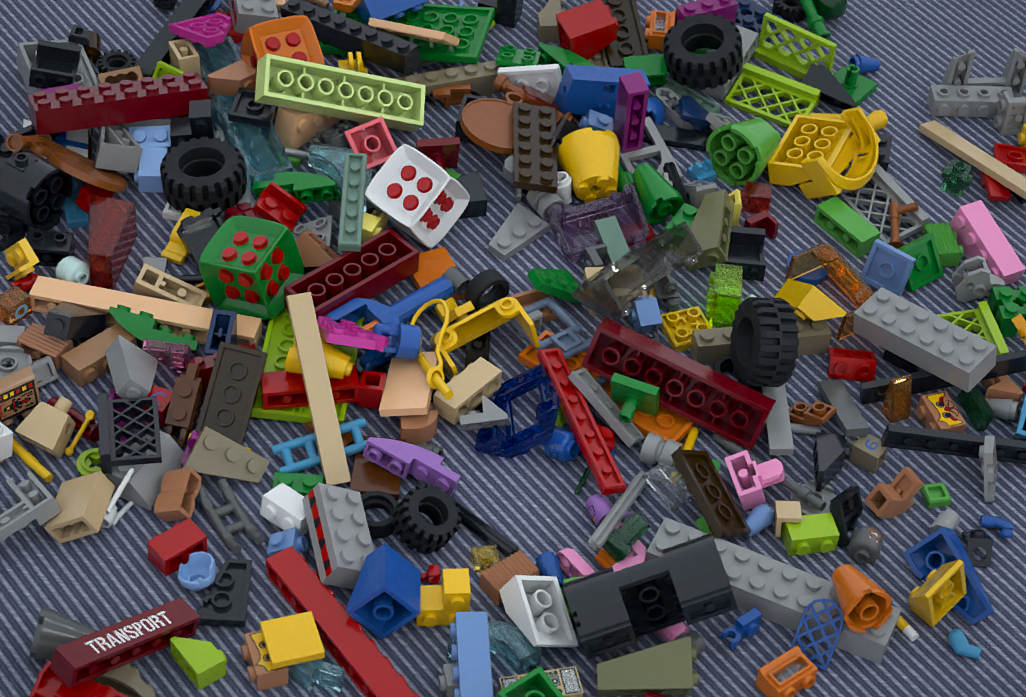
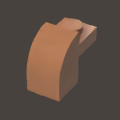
M430 402L427 415L400 416V439H405L410 444H422L435 436L438 427V410H433L432 402Z
M904 467L890 484L878 483L864 501L878 517L892 518L904 513L915 503L912 498L922 488L924 483L910 467Z

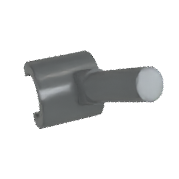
M680 298L667 299L666 306L668 312L680 310Z

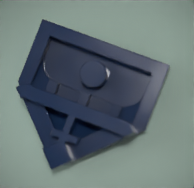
M682 96L678 100L679 102L674 109L680 114L679 117L683 121L689 122L700 132L705 125L710 127L711 123L705 119L709 112L691 96Z

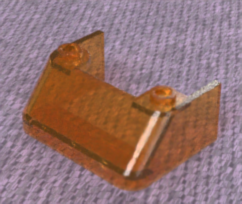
M825 243L818 244L793 255L785 276V280L788 278L793 280L822 267L858 308L875 293L852 265L836 249ZM856 310L847 313L843 317L836 336L838 341L854 334V312Z

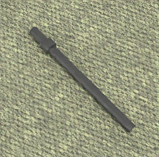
M714 433L712 436L714 441L734 454L745 451L744 448L717 433ZM748 452L751 461L755 460L757 465L764 463V461ZM786 476L784 481L779 482V484L795 493L796 497L802 502H808L820 511L825 509L827 503L814 495L813 491L808 487L800 486Z

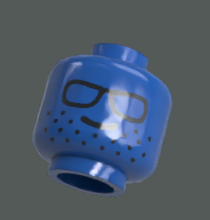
M560 428L553 429L545 436L543 441L546 455L560 462L571 461L577 457L580 451L573 432Z

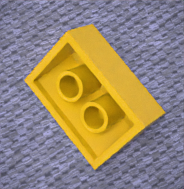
M789 278L774 297L782 298L790 303L794 309L793 313L803 321L805 319L818 321L843 317L847 313L814 285Z

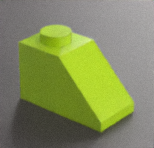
M181 637L170 638L171 656L198 690L226 676L227 658L221 649L217 650L211 642Z

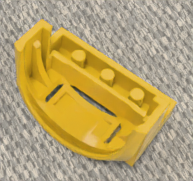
M861 107L847 109L840 114L852 134L833 168L822 156L814 159H808L807 157L800 163L811 179L799 185L807 199H820L830 195L836 196L843 189L855 190L861 188L873 176L879 157L878 143L881 140ZM853 159L848 172L844 176L840 175L842 171L850 166L849 162Z

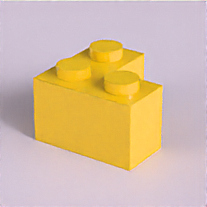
M468 568L443 569L441 585L420 586V614L416 616L417 626L450 625V623H455V612H469L471 590Z

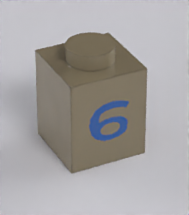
M871 434L860 436L859 439L854 438L850 445L851 455L849 461L874 474L885 462L889 447H882L881 440Z

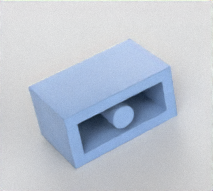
M142 147L137 173H134V183H138L139 192L163 193L160 164L166 153H168L167 147Z

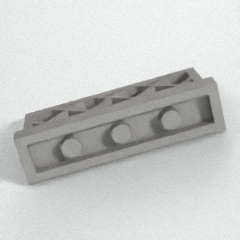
M877 164L876 170L869 180L874 185V189L863 187L855 190L843 189L837 196L881 232L879 238L881 241L889 243L891 238L886 239L882 234L883 231L891 232V226L884 225L885 220H890V214H887L888 209H890L889 202L898 201L899 206H903L914 201ZM856 192L857 196L856 198L847 197L845 193ZM860 193L870 194L872 199H860ZM875 195L884 196L887 202L874 201ZM857 205L870 206L869 211L859 210ZM920 207L918 211L900 215V241L917 232L922 235L924 225L929 224V216ZM872 208H885L884 213L872 212ZM870 218L883 219L882 224H872ZM900 223H910L913 227L909 229L900 228Z

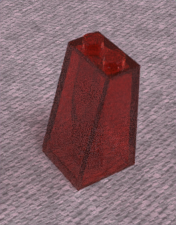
M91 195L88 246L91 286L114 290L137 237L135 202Z

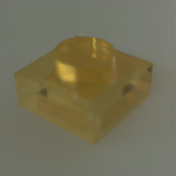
M496 545L471 547L475 573L485 571L500 561Z

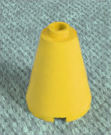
M321 338L329 378L343 380L345 376L349 377L354 363L350 362L351 357ZM294 341L293 346L288 351L284 369L289 373L302 374Z

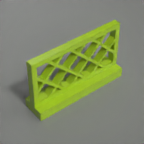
M766 12L763 16L758 47L755 49L753 57L800 79L804 78L812 63L819 66L817 63L819 61H822L825 67L834 75L832 67L837 44ZM769 21L775 24L776 30L772 31L768 24ZM785 30L792 31L795 37L790 39ZM780 33L784 42L780 43L775 34ZM766 37H770L774 45L766 42ZM803 38L809 39L812 46L807 47ZM798 41L802 49L797 51L792 42ZM787 44L792 53L784 50L782 46ZM823 45L829 48V54L825 55L820 46ZM815 48L819 58L815 59L810 50ZM805 53L808 60L801 58L799 54Z
M746 62L742 68L741 75L725 98L724 104L789 128L792 122L788 118L795 117L796 114L802 115L801 113L809 116L813 109L817 108L821 90ZM742 82H745V83L750 84V85H752V86H751V87H747V88H743V87H742ZM763 89L771 93L762 95L760 90ZM755 91L757 97L748 99L746 93ZM741 94L744 98V100L736 101L732 99L733 96ZM782 96L789 99V101L780 102L778 97ZM774 98L776 104L767 106L765 100ZM761 102L763 107L754 108L751 104ZM797 104L808 106V108L799 110ZM793 105L795 111L785 113L784 107ZM779 109L781 114L775 116L770 111Z
M987 301L978 302V309L937 314V316L957 326L966 327L965 330L968 332L972 329L979 331L978 334L974 335L997 346L996 356L1010 353ZM966 318H975L972 322L965 320Z

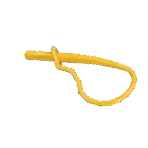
M432 299L418 309L410 325H415L417 318L427 307L436 303L443 305L445 311L444 324L439 333L435 349V355L439 364L432 366L421 350L417 360L426 373L428 386L432 389H438L445 399L449 400L454 394L444 382L443 360L440 355V347L443 335L449 324L450 311L444 300Z

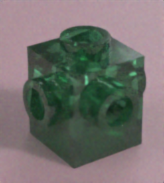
M952 159L949 166H944L941 178L944 179L941 190L961 197L966 186L969 187L972 182L973 175L970 174L972 165Z

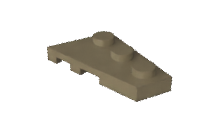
M204 426L182 469L192 467L197 473L259 483L270 461Z

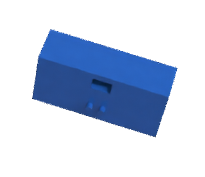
M566 64L555 99L560 111L565 114L570 112L572 114L587 115L591 109L607 116H615L620 76L640 72L648 88L650 87V82L643 69Z

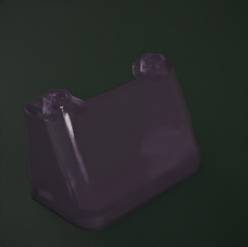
M633 183L624 185L622 187L623 192L617 194L616 192H611L609 197L570 207V204L565 205V209H562L560 204L549 206L547 219L565 260L577 262L583 259L585 248L601 245L594 227V221L611 216L616 217L627 244L632 242L633 244H640L646 241L650 229Z

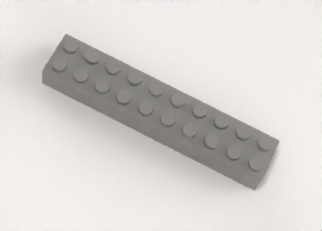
M665 517L646 551L645 561L663 556L662 549L708 533ZM713 536L739 609L749 612L756 608L762 613V618L797 631L804 610L814 600L824 598L832 600L839 605L833 582ZM822 602L813 604L816 612L825 609ZM826 602L827 607L832 606L831 603ZM892 606L893 611L889 619L877 629L873 627L865 629V633L853 632L844 621L843 631L839 636L836 647L874 663L881 664L896 629L902 609ZM809 608L805 617L813 614L811 608ZM837 608L829 610L833 619L840 617V612ZM826 612L818 615L821 624L830 621ZM815 617L806 620L810 629L818 626ZM841 620L835 622L838 631L840 628ZM804 623L802 624L799 633L807 631L804 626ZM832 624L823 627L827 636L835 633ZM820 629L811 632L814 639L824 638ZM836 636L828 639L832 646Z

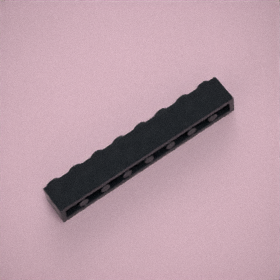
M288 0L280 7L282 18L297 15L307 16L313 25L318 41L346 52H352L353 55L360 51L363 59L409 76L421 66L417 44L303 0Z

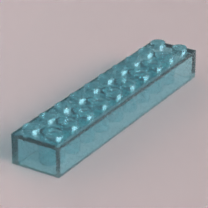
M227 36L224 42L218 43L215 47L211 48L203 47V44L192 43L200 58L201 79L206 86L207 75L242 60L231 36ZM208 93L212 104H214V115L221 130L224 132L226 141L239 149L243 155L247 185L252 195H255L252 190L253 182L274 180L275 173L293 172L288 156L282 155L283 146L273 125H271V128L228 121V113L235 96Z

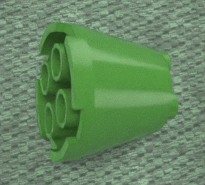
M757 117L751 120L723 125L713 131L708 137L706 152H709L713 170L722 181L731 186L749 185L762 174L779 146L781 137L779 132L768 122Z

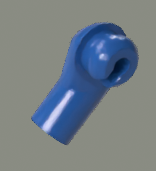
M980 516V527L1001 529L1000 536L1002 538L1013 537V530L1015 528L1011 522L996 516Z

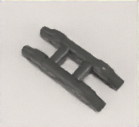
M226 478L217 482L226 502V505L214 509L204 487L200 488L197 495L199 504L218 532L223 544L235 554L241 551V545L232 534L242 530L256 544L260 545L264 542V536L259 533V530L246 515ZM234 513L238 522L225 526L220 517Z

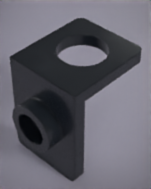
M971 529L970 532H962V537L967 540L966 552L972 565L990 567L993 539L984 530ZM977 547H982L986 551V556L981 561H976L972 557V551Z

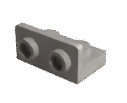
M1002 91L1001 99L998 100L997 115L994 116L993 120L994 127L998 129L1001 136L1018 135L1021 132L1023 124H1026V97L1010 98L1007 91Z

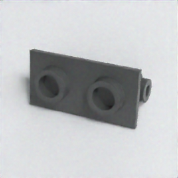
M656 255L653 258L652 264H645L644 267L658 299L679 298L680 296L676 289L677 284L673 282L666 266L665 258L661 255Z

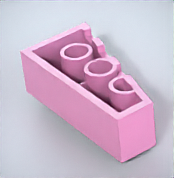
M982 200L960 206L950 222L952 230L957 232L958 245H962L963 251L969 258L975 256L984 257L991 274L1001 277L1006 282L1005 285L1018 281L1026 268Z

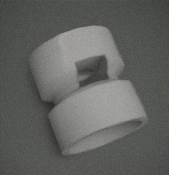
M531 190L527 194L526 200L529 205L547 223L558 220L566 210V204L558 194Z
M649 432L643 443L639 461L652 466L658 463L659 468L672 473L675 469V462L671 454L677 449L682 450V443L670 439L664 442L663 436Z

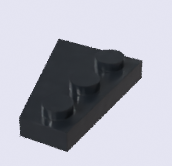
M226 559L214 580L209 594H206L199 612H196L201 616L198 625L246 627L252 560Z

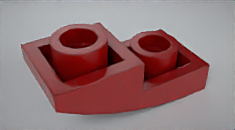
M979 170L982 188H986L988 201L1009 202L1011 198L1010 189Z

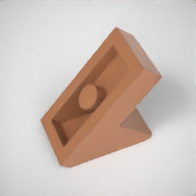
M1006 375L981 381L987 388L983 403L985 398L1014 399L1020 405L1024 392Z

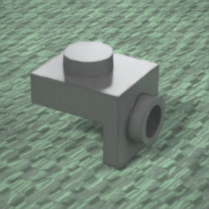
M606 244L585 248L584 269L585 267H603L607 254Z

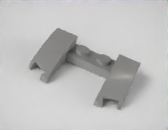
M1013 48L1001 77L969 78L976 53L974 49H971L964 55L952 57L941 85L1011 87L1014 97H1022L1026 84V55L1021 54L1020 49Z
M31 471L27 472L29 480H23L20 484L16 485L13 477L5 480L20 502L0 515V543L17 530L25 528L34 519L41 526L62 512L54 497Z

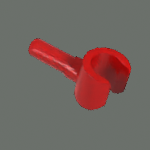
M430 565L427 573L420 574V580H426L427 583L436 585L441 578L440 566Z

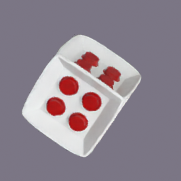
M407 144L401 145L389 157L372 179L365 192V197L371 205L379 212L386 213L395 225L428 248L434 247L442 240L464 212L470 200L469 193L456 179L450 177L443 168L423 153Z

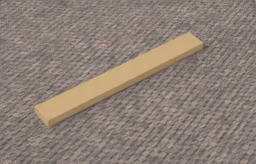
M934 120L920 124L919 131L1026 200V178L937 121Z
M311 292L289 295L286 297L324 481L325 484L332 486L349 483L351 479Z

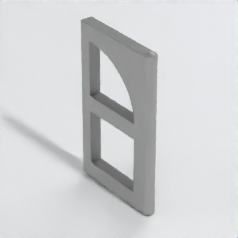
M646 117L644 129L653 146L623 154L620 151L619 159L625 171L633 174L635 170L631 164L632 161L659 155L661 164L657 171L662 175L664 164L666 162H674L682 180L684 176L651 117Z

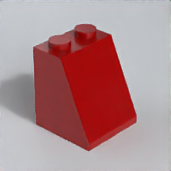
M594 0L555 14L561 47L587 60L618 38V21L615 17L611 16L609 6L604 5L602 0Z

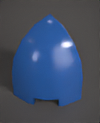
M650 97L647 103L646 117H651L654 124L662 125L666 119L665 108L657 98Z

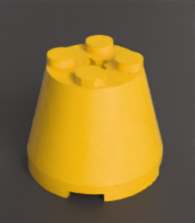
M592 127L576 130L563 137L562 143L557 149V163L562 172L568 173L572 178V189L579 199L584 200L585 204L592 205L599 200L613 197L617 194L620 146L615 133L608 129L605 131H592Z

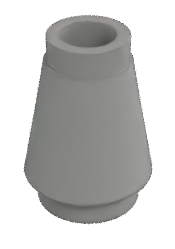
M985 398L984 412L1008 422L1017 418L1019 402H1015L1014 399Z

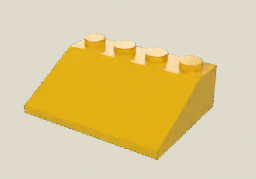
M796 114L768 162L770 184L792 186L811 180L800 164L807 157L808 159H814L822 156L833 168L852 134L845 121Z

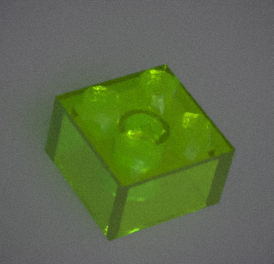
M716 263L714 272H710L709 285H712V287L707 288L706 301H709L710 304L706 303L705 317H709L711 327H732L735 312L739 309L738 306L742 298L743 266Z

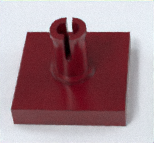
M459 137L416 140L415 149L434 161L445 171V167L448 169L457 168L460 150Z

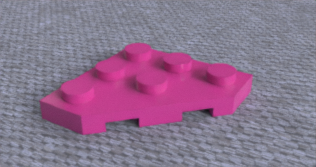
M214 13L169 24V32L178 35L179 38H187L192 43L203 44V47L211 48L225 41L231 26V17L221 13Z

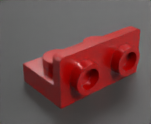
M271 182L261 192L252 209L266 220L280 223L292 231L299 217L307 209V206L279 185Z
M828 347L829 378L866 382L874 381L877 364L874 351Z

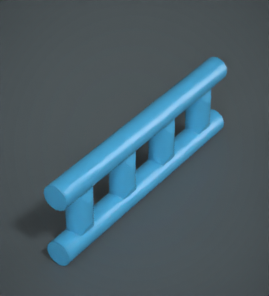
M364 417L339 425L341 434L351 431L355 444L344 447L346 456L362 452L365 449L367 440L363 439L360 428L366 426ZM315 433L271 446L273 455L281 453L285 466L278 468L279 472L296 473L321 465L320 457L314 446L316 442ZM304 446L308 459L294 462L290 450Z

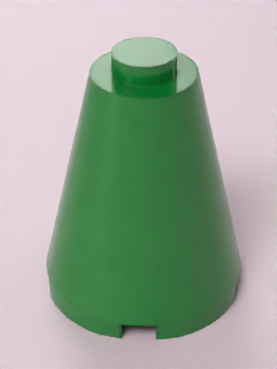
M640 164L635 168L633 179L644 219L650 225H658L666 222V217L671 214L674 217L685 203L682 195L652 165Z

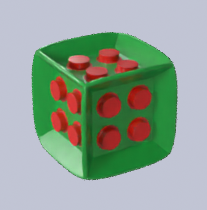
M233 216L226 220L209 241L199 260L200 273L213 303L219 309L234 311L237 314L261 318L262 320H272L283 311L284 287L304 276L302 257L291 231L280 223L248 216Z

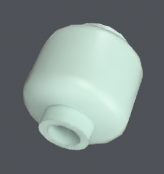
M74 256L63 258L56 268V278L59 280L86 284L90 277V268L87 263Z

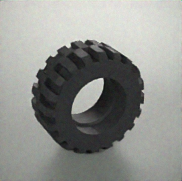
M697 13L692 17L690 15L686 16L684 20H678L674 26H671L664 37L663 46L667 72L673 80H677V83L682 86L687 85L691 89L696 87L699 90H705L708 87H711V89L717 88V85L726 84L728 79L732 80L742 67L743 49L740 30L729 19L725 20L723 16H714L713 13H707V15ZM702 48H709L715 50L714 52L708 54L691 53L694 50Z
M202 137V139H189L188 142L183 141L178 143L177 147H172L160 164L165 199L177 211L180 210L182 213L186 208L202 212L208 208L214 210L220 207L221 213H223L225 209L234 207L235 202L238 203L242 199L247 189L243 155L239 149L226 140L221 141L219 138L213 137V139H208V137Z
M749 297L739 304V309L736 310L735 319L732 322L730 352L732 353L731 362L734 365V373L737 375V379L745 386L780 387L791 378L792 371L795 370L796 366L795 361L798 358L799 329L796 324V315L793 313L794 309L790 303L782 298Z

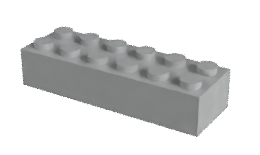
M882 287L854 312V333L966 392H969L996 365V345Z

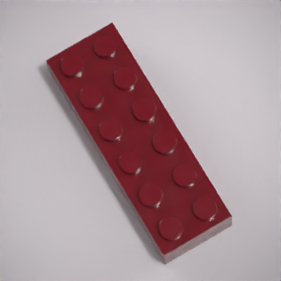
M389 227L361 243V252L347 251L285 286L284 308L288 310L287 296L311 292L316 319L318 320V316H326L331 311L356 297L372 299L418 272L419 251Z

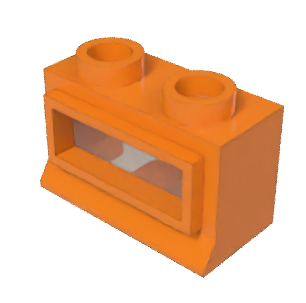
M651 10V16H646L644 38L648 40L647 49L664 50V37L670 27L674 26L675 10L671 12Z
M797 645L758 670L755 685L767 697H794L798 691L803 688L808 689L815 683L818 668L802 653Z

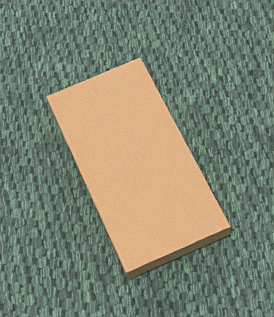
M370 18L368 23L369 26L386 33L456 47L459 45V38L441 31Z
M422 352L432 366L439 364L435 352ZM391 358L379 407L380 417L428 414L433 389L428 386L426 373L417 358L414 361Z

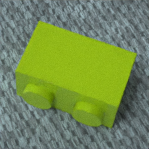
M831 512L802 515L800 523L783 522L781 537L788 556H803L811 553L836 551L840 534Z

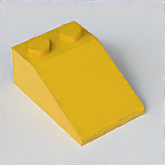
M959 559L943 564L938 570H932L928 574L926 582L921 587H915L909 595L910 610L932 628L967 594L964 562Z

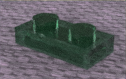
M977 385L969 392L961 390L957 396L959 403L977 431H985L994 418L995 413Z

